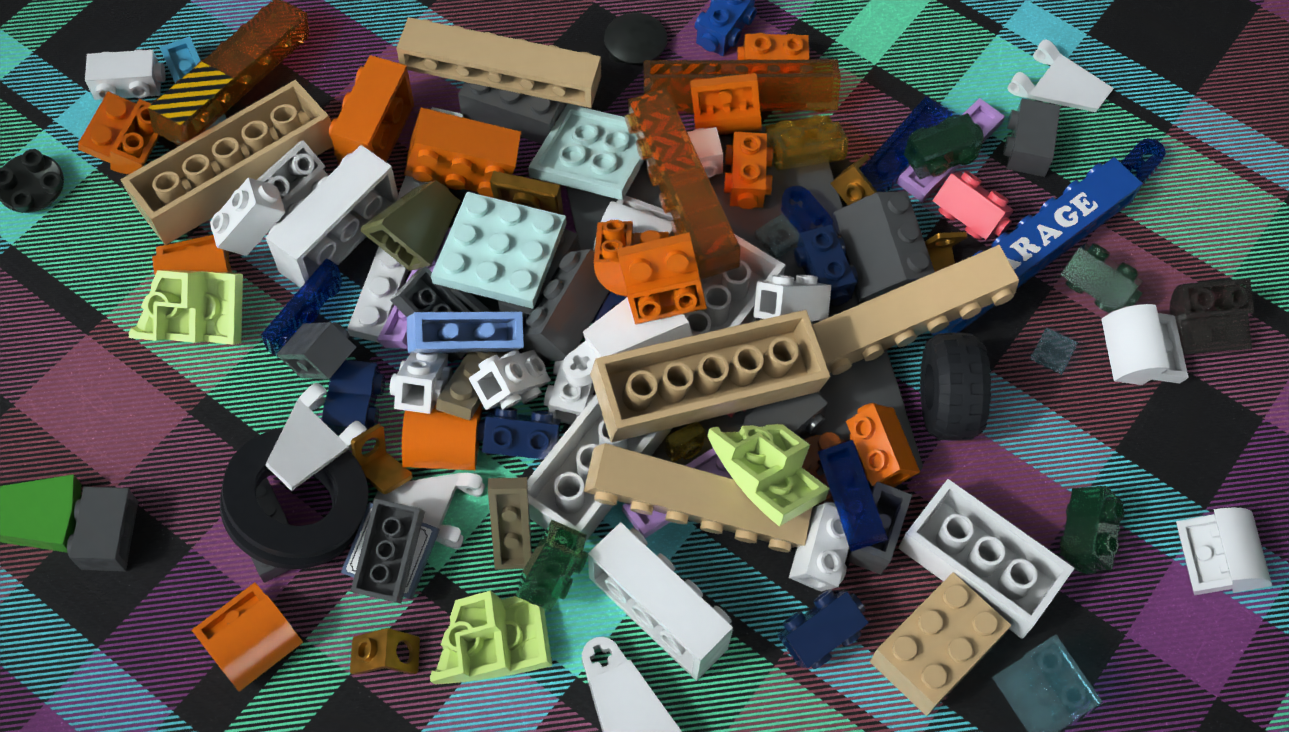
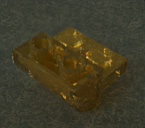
M814 115L806 119L783 120L775 124L765 125L768 143L770 147H773L774 166L778 171L840 161L846 158L848 138L838 121L832 122L829 115Z

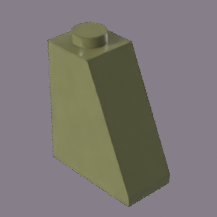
M435 180L412 189L364 224L360 231L409 271L431 266L460 200L449 191L448 187Z

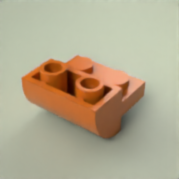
M757 73L690 80L695 129L717 127L719 136L734 134V132L762 131Z
M107 92L79 140L78 150L110 163V169L113 171L131 174L144 166L169 119L148 108L151 103L140 98L137 103H134L111 92Z
M610 220L598 222L594 270L599 282L607 290L621 296H627L617 248L669 237V232L649 230L643 233H634L633 221Z
M690 232L617 248L618 259L635 324L707 309Z
M214 235L156 247V256H152L155 275L157 270L233 273L229 263V251L217 248Z
M482 402L471 420L436 410V405L430 414L405 410L402 428V467L476 471L479 450L477 431L479 420H481Z
M255 582L191 630L238 692L303 643L280 610Z

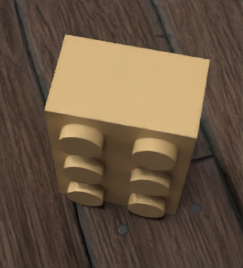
M953 572L877 648L870 663L922 713L928 716L1011 627V624Z

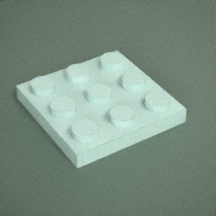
M567 104L528 167L529 177L623 200L646 159L630 123L634 119Z
M467 192L431 274L432 283L534 309L567 224L566 216Z

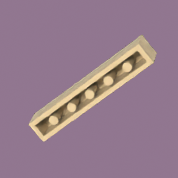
M408 17L396 48L399 63L407 65L409 71L592 108L601 78V56L592 55L588 52L562 49L554 45L547 46L528 42L524 39L498 36L490 32L484 33L469 30L460 26L444 25L427 19L420 20Z
M997 245L817 322L812 327L829 374L838 375L850 369L852 364L862 359H865V361L874 360L881 356L885 349L895 345L898 347L906 346L915 341L920 334L927 331L930 333L939 332L955 319L960 317L962 319H969L980 313L983 307L993 303L995 306L1008 302L1016 293L1019 279L1001 246Z
M607 443L593 449L584 492L594 494V500L607 505H617V501L631 505L630 510L636 513L652 515L653 511L666 514L665 520L669 522L687 524L689 520L700 523V529L706 532L722 534V531L725 530L735 533L734 538L739 541L756 543L758 539L769 542L768 548L780 552H790L791 548L805 546L812 508L779 527L747 497L734 479Z

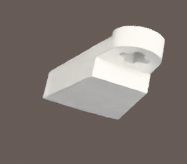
M627 297L583 331L586 341L564 358L562 368L569 383L575 386H587L593 383L590 373L595 358L693 336L689 321L684 314L635 324ZM582 363L583 366H587V369L581 371L576 366Z
M596 637L586 643L582 651V664L602 732H682L631 660L626 659L613 640L607 637ZM600 648L603 653H611L607 658V666L602 667L599 662H591L595 657L594 650Z

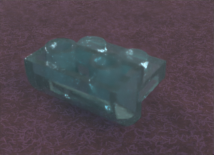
M1057 635L1023 655V658L992 677L1028 732H1060L1103 704Z

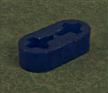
M1143 139L1124 158L1121 164L1130 172L1133 169L1136 170V177L1143 183V186L1160 166L1166 155V150L1155 139ZM1148 152L1151 153L1152 156L1147 161L1142 159L1143 155Z
M792 186L784 191L781 211L799 233L812 230V222L816 226L821 224L823 227L831 224L833 226V219L806 188ZM793 199L795 202L802 201V208L797 203L791 205V200Z

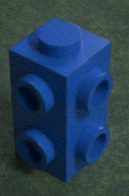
M711 0L710 7L706 13L702 11L695 22L694 28L697 30L696 44L702 46L707 51L724 56L730 46L735 47L744 26H750L757 13V8L754 7L755 0Z

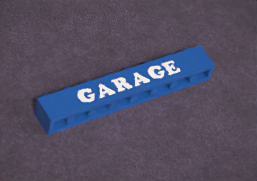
M1115 157L1104 165L1098 163L1087 173L1086 178L1081 182L1075 180L1069 184L1063 191V195L1058 199L1052 197L1047 200L1035 216L1032 217L1030 214L1025 216L1012 233H1002L992 243L991 248L997 245L1001 246L1019 279L1017 286L1019 288L1133 202L1143 183ZM980 250V251H978L977 253H975L974 255L979 254V253H981V252H983V251ZM993 303L983 307L981 312L972 318L962 319L960 317L949 322V325L943 330L931 334L936 336L940 333H959L995 305Z

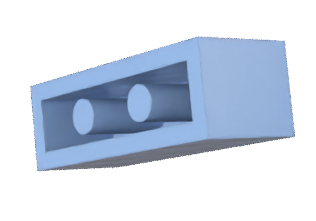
M414 312L407 317L408 353L511 352L516 349L519 350L524 348L522 312Z

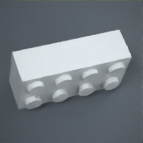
M362 145L353 153L347 154L342 159L340 165L329 176L323 177L319 181L317 188L305 199L298 201L293 211L283 221L276 223L265 237L279 273L310 294L367 237L360 231L362 226L396 202L398 192L392 166Z
M949 479L946 480L906 532L898 548L942 581H945L954 572L1011 624L1009 630L1022 639L1032 629L1075 569Z
M620 522L588 553L589 578L697 681L728 650L733 627L730 625L732 621L720 607L714 606L712 608L702 598L703 593L695 583L689 579L684 582L674 572L675 567L666 556L661 553L658 555L654 554L647 547V540L635 528L629 530Z

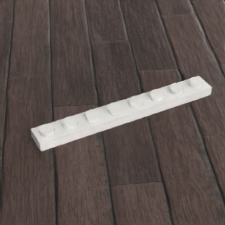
M434 107L431 108V110L463 117V114ZM405 176L397 200L415 187L430 183L431 181L419 182L413 177ZM380 247L377 249L347 328L350 336L378 342L377 339L394 307L390 299L402 288L409 270Z

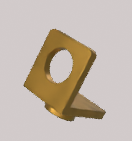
M867 153L830 183L847 205L877 192L859 169L870 158Z
M967 232L938 233L925 241L935 272L955 264L952 246L966 239Z
M377 424L351 440L352 454L361 465L366 480L382 494L392 492L413 478L411 471L406 467H402L401 463L387 453L384 427ZM371 438H376L374 448L370 452L362 454V447L365 442Z
M390 628L354 636L352 639L350 673L359 675L387 668L410 675L417 674L420 638ZM400 641L404 642L409 649V659L406 663L401 662L397 656L396 649Z

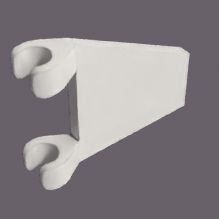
M1047 39L1041 41L1038 49L1033 54L1036 61L1051 65L1036 86H1034L1027 75L1018 72L1014 75L1007 88L1015 96L1091 112H1097L1114 89L1060 54L1055 45Z
M319 383L312 384L298 398L266 462V467L291 491L344 452L352 449L351 440L367 430L361 422L354 421L338 437L314 414L312 410L324 404L325 398L323 396L327 392Z
M456 473L408 481L388 494H382L378 490L375 498L424 510L423 523L440 529L436 541L447 547L459 549L464 540L461 530L455 526L442 525V522L456 489L469 495L480 497L485 489V484L482 483L483 479L480 475Z

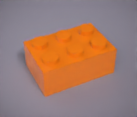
M369 55L364 67L361 66L358 69L355 85L351 92L346 93L342 103V110L338 118L332 120L329 127V137L332 139L334 155L337 157L339 165L347 154L353 153L360 145L387 162L414 107L407 65Z
M420 107L410 140L404 175L413 177L419 182H433L437 180L439 183L454 190L465 189L478 192L483 196L493 197L490 183L492 173L497 171L513 174L516 167L521 131Z

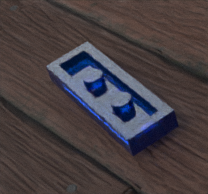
M326 258L262 332L261 338L268 352L278 357L276 354L302 324L312 323L317 318L323 304L339 292L343 280L336 263Z
M853 440L818 451L851 552L888 540Z

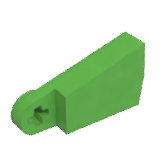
M75 475L0 486V543L67 552L68 539L70 535L74 534L77 522L74 516L75 504L78 499H81L82 484Z

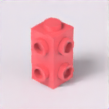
M964 171V173H951L932 200L940 206L938 211L950 220L955 221L958 219L966 225L965 231L978 240L983 238L988 240L996 235L999 237L1002 233L1006 232L1012 223L1009 217L1014 211L1007 205L1009 200L997 191L992 190L988 192L980 186L982 181L968 171Z

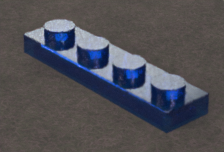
M925 96L860 169L877 192H888L898 181L899 176L920 156L951 119L952 112Z

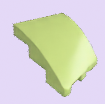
M157 270L151 283V291L141 305V308L144 310L137 325L130 329L129 338L154 341L174 340L192 343L241 344L243 274Z
M783 424L766 425L763 427L754 425L742 426L739 432H721L719 427L709 429L707 437L728 473L747 497L779 527L826 500L830 488L802 468L810 444Z
M490 590L455 600L450 615V626L445 631L441 642L443 650L436 671L432 670L430 681L433 684L470 682L510 676L552 666L542 594L535 590L502 600Z

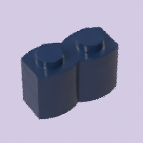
M345 360L329 379L322 421L336 435H340L354 421L361 422L367 430L378 424L379 407H375L377 395H383L385 375L380 373L377 363Z

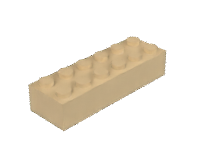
M295 79L120 180L137 210L164 245H167L213 218L231 198L234 191L239 189L248 177L257 180L298 142L304 140L316 156L333 147L332 139L329 137L331 120L329 115Z
M807 310L595 358L590 373L611 443L816 393L821 390L830 378Z

